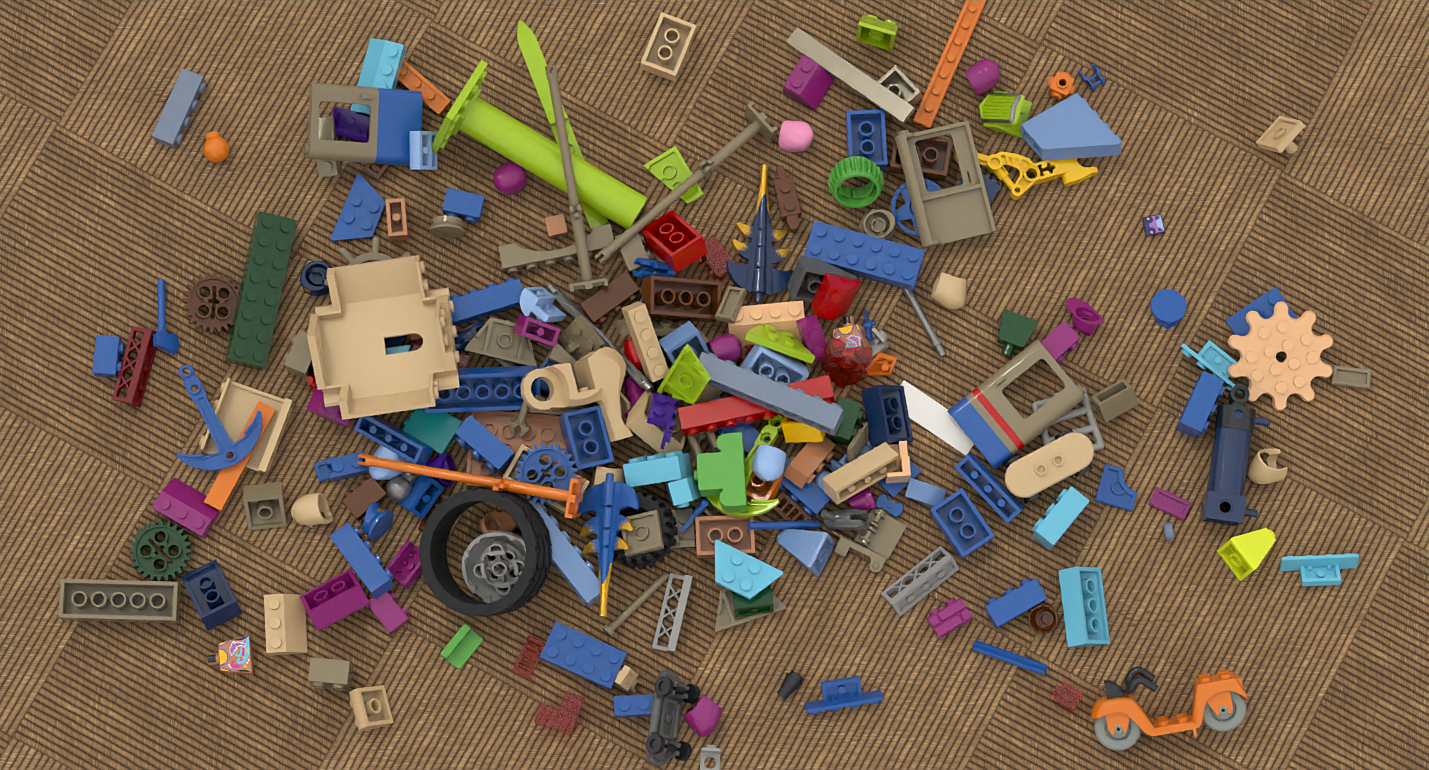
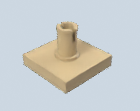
M1279 116L1256 141V144L1262 149L1282 153L1285 149L1287 154H1292L1298 148L1292 140L1305 125L1300 120Z

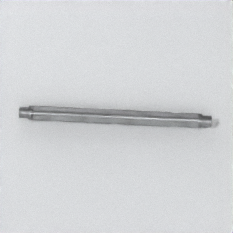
M553 283L547 287V290L556 297L555 300L574 319L581 314L606 343L602 348H613L623 357L626 363V372L641 388H644L647 393L654 388L649 382L650 380L602 334L559 287H556Z

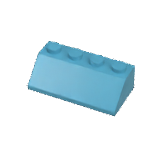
M370 38L357 86L396 89L407 48L395 42ZM352 104L351 111L370 115V107L368 105Z
M1072 567L1058 570L1068 647L1080 648L1110 644L1101 568Z

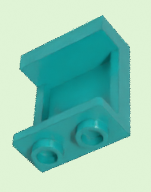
M423 408L413 409L414 413L411 418H406L402 425V428H404L402 431L433 447L436 454L446 453L456 438L455 431L461 426L462 421L447 412L425 413Z

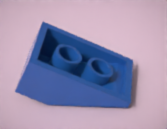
M1275 287L1225 320L1234 335L1245 336L1250 331V326L1246 321V314L1248 312L1256 311L1262 318L1269 319L1274 313V306L1277 302L1282 301L1286 304L1287 302L1277 287ZM1288 305V313L1290 317L1293 319H1297L1296 315Z

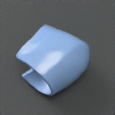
M382 445L373 454L374 457L409 462ZM374 466L368 467L369 474L375 480H391L396 476H401L403 473L402 471Z
M760 445L753 457V472L762 481L778 479L784 471L786 453L772 446Z

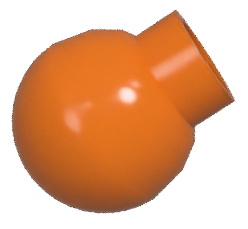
M217 131L207 133L205 136L206 142L203 146L205 157L215 163L224 161L230 152L227 141Z

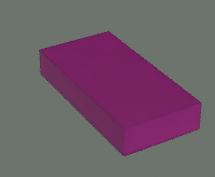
M1156 487L1148 505L1184 521L1192 503Z

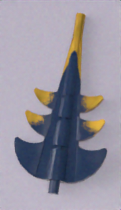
M765 164L761 165L754 224L749 226L740 222L736 223L738 231L744 237L751 239V242L748 244L741 243L736 239L731 241L736 253L741 258L747 260V264L742 265L731 260L726 261L727 272L731 281L737 287L745 288L747 292L755 295L754 303L757 304L762 303V295H774L784 290L793 273L792 269L780 271L773 268L772 265L782 261L788 255L790 249H778L771 246L772 242L783 238L787 230H774L770 228L767 184L768 165Z

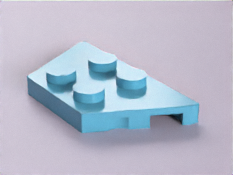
M717 539L715 540L716 584L751 600L760 591L767 588L772 582L783 575V571Z

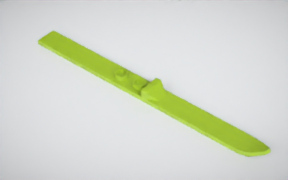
M519 20L517 24L518 45L556 142L559 145L549 82L545 70L547 64L534 33L523 21ZM563 107L570 152L584 160ZM581 203L591 230L592 227L609 224L607 217Z

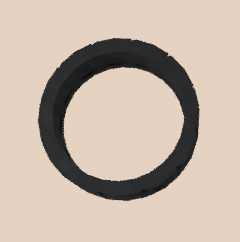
M471 489L452 495L433 510L426 522V527L424 526L420 539L419 555L421 557V570L433 594L440 602L453 611L468 616L500 615L513 612L525 606L526 602L529 603L539 593L551 567L552 548L550 546L552 544L544 519L536 508L523 497L508 491ZM484 501L503 508L514 518L524 537L526 549L525 564L518 582L507 595L491 603L472 598L457 585L449 570L446 556L447 540L455 521L465 510Z

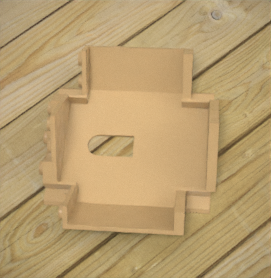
M419 255L327 269L326 276L332 304L315 307L316 314L310 315L307 339L317 389H322L325 407L340 405L342 420L436 406V399H439L438 391L460 387L457 363L460 362L459 351L455 349L454 337H457V330L452 322L451 312H454L453 300L450 301L449 287L429 290L428 281L423 278V273H425L424 261L420 262ZM417 334L423 339V344L418 350L386 355L384 338Z

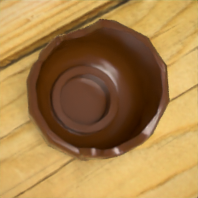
M1038 605L1028 615V624L1034 632L1050 633L1056 629L1059 623V614L1049 605Z

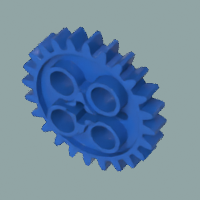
M542 442L541 448H538L535 444L534 451L528 448L529 454L527 456L521 454L524 461H517L521 468L515 469L516 472L520 473V475L515 476V479L521 480V482L536 485L544 477L542 472L544 470L547 472L555 460H558V463L550 470L551 477L546 476L541 482V486H544L546 483H552L554 488L569 490L571 478L577 477L573 473L578 472V469L572 468L576 461H569L572 458V454L566 456L567 449L565 448L560 451L559 444L554 449L552 442L549 443L548 447H545L544 442ZM542 456L550 457L548 465L540 464ZM564 468L566 470L565 475L557 477L555 475L556 469ZM531 471L538 472V478L534 481L528 479V474ZM530 495L526 497L528 500L534 497L533 503L535 504L538 500H541L542 506L545 504V501H548L549 505L552 506V499Z

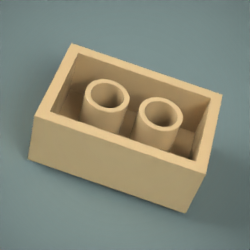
M661 12L641 60V69L676 82L695 37L697 25Z

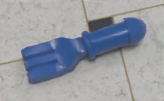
M704 498L692 510L690 518L680 528V531L687 529L693 523L695 517H700V514L710 503L707 498Z

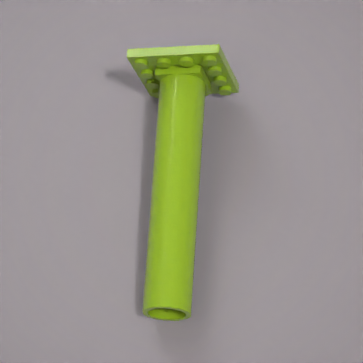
M481 60L446 115L432 144V152L436 154L440 148L443 150L450 136L453 134L456 136L457 132L461 130L568 194L560 146L479 97L482 91L479 88L488 73L485 71L488 63ZM570 152L578 200L623 228L628 229L631 227L647 197Z

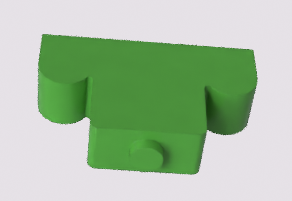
M742 432L722 434L716 442L718 452L697 455V470H694L695 482L698 481L700 496H720L721 506L725 512H748Z

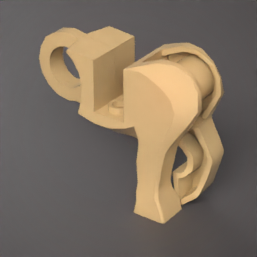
M610 347L597 349L596 351L589 352L573 364L580 389H577L570 363L535 369L527 373L522 379L521 396L530 408L537 411H545L550 408L552 410L572 409L594 402L600 405L609 442L633 436L630 429L625 425L627 419L624 417V414L630 409V402L620 392L625 377L626 363L615 349ZM535 379H542L548 384L550 393L546 401H539L533 397L531 385Z

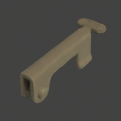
M832 531L833 534L841 537L834 550L835 553L845 557L851 547L870 557L869 567L871 571L879 572L887 559L886 557Z

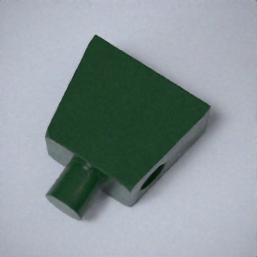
M1004 309L997 342L1004 345L1001 355L1012 358L1014 349L1022 351L1035 330L1038 321Z

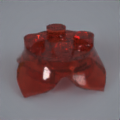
M830 338L824 349V360L821 361V367L829 375L830 379L835 382L837 387L843 388L854 385L868 377L867 369L872 362V348L857 346L850 350L841 340Z

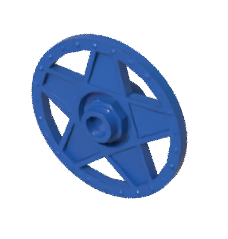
M924 179V182L927 183L926 189L928 192L941 190V187L936 183ZM905 182L896 190L892 198L891 212L895 216L896 224L903 231L919 236L910 195ZM901 193L906 204L896 210V201ZM912 219L915 231L906 228L900 221Z

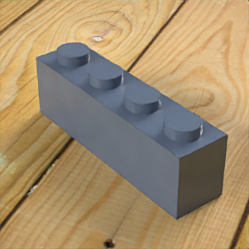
M182 68L152 134L154 141L174 149L177 144H181L184 128H188L191 122L190 115L198 107V97L206 89L207 84L203 76Z

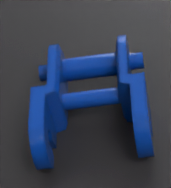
M1092 63V68L1096 72L1095 75L1086 78L1085 75H1082L1081 71L1078 74L1084 83L1087 82L1089 89L1095 91L1096 86L1105 84V79H1102L1100 76L1101 71L1098 67H1095V63ZM1097 77L1098 81L1092 84L1091 80Z

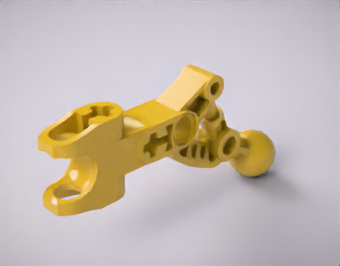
M954 150V155H953V156H954L955 161L958 163L957 157H956V153H955V150ZM976 150L979 164L986 167L990 173H994L1000 181H1004L1011 190L1010 197L1013 200L1020 199L1036 184L1062 177L1064 186H1071L1098 173L1097 167H1083L1079 165L1077 158L1046 160L1033 163L1029 158L1019 154L999 152L987 156L978 153ZM1004 165L1011 166L1019 171V178L1015 184L1009 178L1010 174ZM1048 167V169L1052 170V172L1049 173V171H1045V169ZM1027 172H1032V173H1034L1035 178H1034V179L1028 178L1027 175H1026V173H1027Z

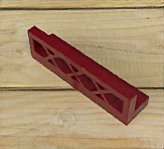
M132 326L112 400L141 408L157 347L153 346V334L156 333L154 330ZM136 333H144L142 340L136 343ZM137 350V358L131 361V353ZM131 368L133 375L126 380L125 373ZM124 387L128 389L126 398L119 397L120 391Z

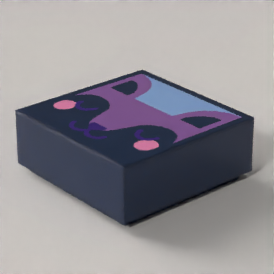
M1161 214L1142 218L1146 237L1165 233Z

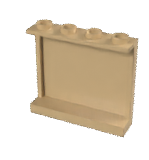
M227 378V381L221 385L220 393L222 394L220 399L215 401L213 410L233 443L238 440L258 401L276 409L274 416L245 467L268 475L293 410L294 402L287 398L282 399L239 384ZM207 430L206 435H202L199 446H201L200 450L203 453L211 455L218 452V448L209 430Z

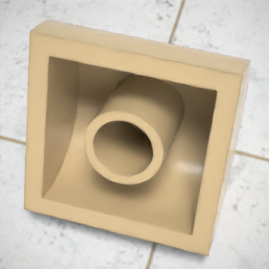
M384 685L357 688L349 692L350 705L353 708L355 724L359 731L371 730L394 723Z

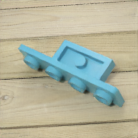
M1209 340L1198 354L1184 343L1180 345L1183 348L1181 352L1188 358L1193 356L1197 359L1196 364L1203 370L1208 368L1213 372L1212 375L1225 380L1224 382L1228 384L1226 386L1228 390L1235 386L1228 379L1227 370L1230 365L1237 362ZM1235 390L1234 395L1236 394V392H1238L1239 394H1241L1242 392L1240 390Z
M1346 553L1342 555L1326 554L1282 557L1280 571H1299L1302 586L1341 585L1340 569L1357 568L1359 555Z

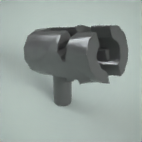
M823 510L821 513V517L824 518V525L828 530L868 529V525L863 524L862 521L863 519H869V514L866 510Z

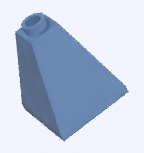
M784 529L777 536L780 546L818 578L836 544L828 533L819 531Z

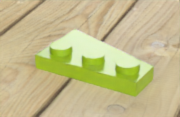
M676 146L643 165L672 191L692 175ZM696 183L680 198L689 205L704 196V193L699 184Z

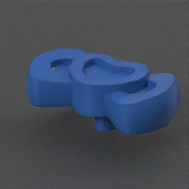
M881 494L876 498L878 509L887 511L893 517H898L903 513V504L888 500L886 494Z

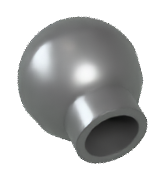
M407 472L392 478L386 487L389 498L395 502L405 501L413 490L416 478Z

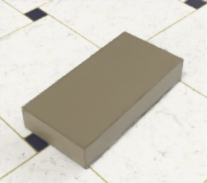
M728 286L715 315L717 321L734 324L747 294L745 288Z
M1332 366L1331 385L1370 389L1372 370Z

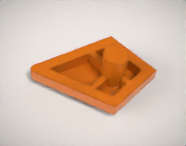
M878 352L862 371V375H891L897 357Z

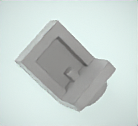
M875 327L871 329L873 340H869L873 355L869 357L871 360L878 352H883L889 347L886 341L888 339L887 335L882 330L878 332Z

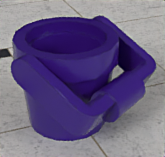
M449 452L440 454L426 463V466L456 471L454 460ZM431 477L433 480L437 479L443 487L450 488L454 482L452 480Z

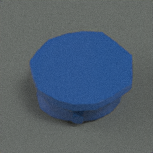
M1174 289L1160 290L1150 301V309L1156 322L1161 327L1167 329L1175 326L1183 318L1187 308L1186 299Z
M376 502L369 506L364 518L362 531L368 535L370 542L379 540L389 530L393 522L394 512L384 510Z

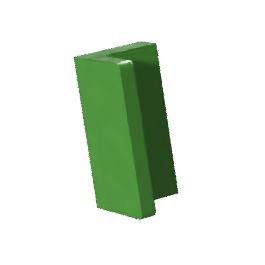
M464 623L440 654L457 669H461L483 642V639Z

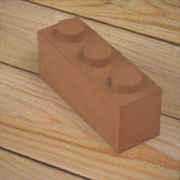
M824 437L823 442H808L789 464L783 476L801 489L806 483L810 485L816 477L814 473L817 472L819 474L825 466L823 462H829L833 457L834 452L832 450L836 444L827 437Z

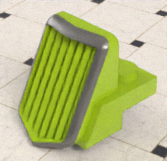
M993 91L979 104L980 119L984 122V127L998 133L1004 132L1019 139L1022 138L1021 124L1027 121L1032 102L1025 100V96L1021 94Z

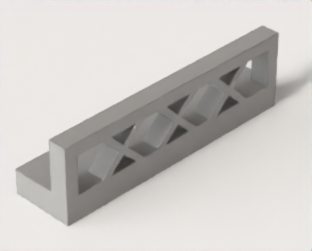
M939 546L885 589L881 595L891 604L895 613L900 617L958 571L959 567L954 558L943 547ZM940 554L944 555L941 560L935 561V558ZM924 567H928V570L926 572L920 573V570H922ZM909 579H913V582L911 584L905 585V582H907ZM898 591V594L892 599L889 597L891 593Z
M670 573L652 649L675 654L693 576H681ZM673 578L683 581L682 589L677 592L671 586ZM675 596L678 606L670 611L667 601ZM671 615L674 623L672 627L666 630L662 621L665 617ZM665 633L669 638L668 648L657 645L658 638Z

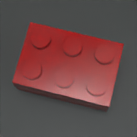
M670 210L641 230L646 246L677 273L708 253L703 236L673 210Z

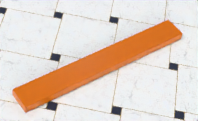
M987 0L965 1L912 123L928 130L931 128Z

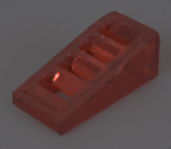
M529 635L512 672L529 680L540 660V655L546 643ZM530 643L540 647L539 651L530 647ZM528 650L536 654V657L534 658L526 654V651ZM523 657L532 661V665L522 661ZM519 665L529 668V672L518 668Z

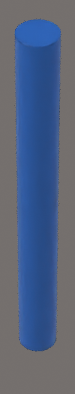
M762 521L748 522L747 527L748 529L820 528L821 522Z

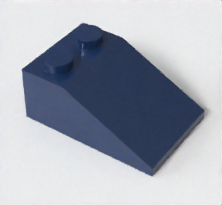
M217 560L181 576L207 631L243 614Z

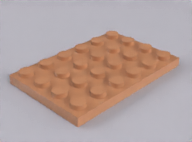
M472 411L471 413L474 419L510 448L515 455L522 444L533 451L534 445L536 444L538 448H541L542 442H544L545 447H548L549 443L552 442L554 449L559 444L560 451L566 448L559 421L560 416L527 413L525 423L531 427L519 438L521 433L520 424L516 426L513 435L509 428V421L511 419L517 420L519 413L504 411ZM468 449L466 473L490 478L504 476L506 471L501 476L497 473L493 475L486 469L487 466L483 461L479 463L471 456L472 453ZM583 471L575 473L583 477ZM465 483V486L491 488Z

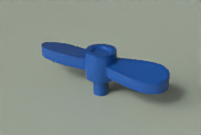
M865 310L866 322L863 323L868 340L871 341L873 340L871 328H873V325H876V321L871 322L868 311Z

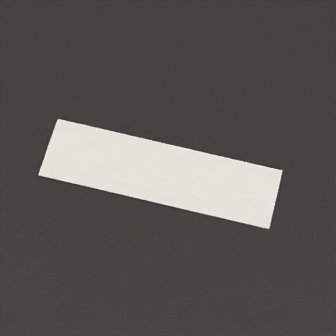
M904 380L900 386H904L909 418L964 455H967L974 443L947 412L948 409Z

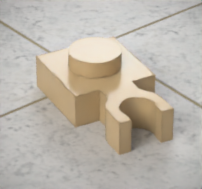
M626 665L618 672L615 682L627 691L631 690L634 693L636 692L634 689L637 683L641 685L642 683L636 679L638 674Z

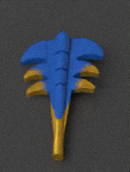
M606 473L605 482L591 487L583 495V501L580 502L578 507L580 516L588 512H596V517L591 518L585 523L580 536L586 537L590 534H597V538L590 541L582 553L588 555L598 552L599 617L602 618L607 617L608 592L614 551L630 550L629 544L624 539L616 537L617 533L623 530L634 531L630 519L620 515V511L629 507L639 509V500L635 490L625 483L614 482L613 473Z

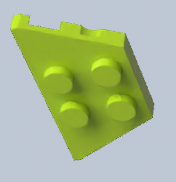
M758 324L747 331L744 338L747 341L811 364L815 359V356L792 333L778 331L775 327L768 324L765 326Z
M688 344L683 348L656 392L659 394H663V392L670 393L672 398L684 400L694 405L711 380V376Z

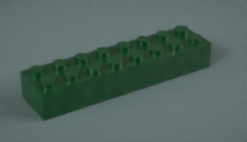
M262 211L256 214L224 362L261 371L266 368L297 220Z

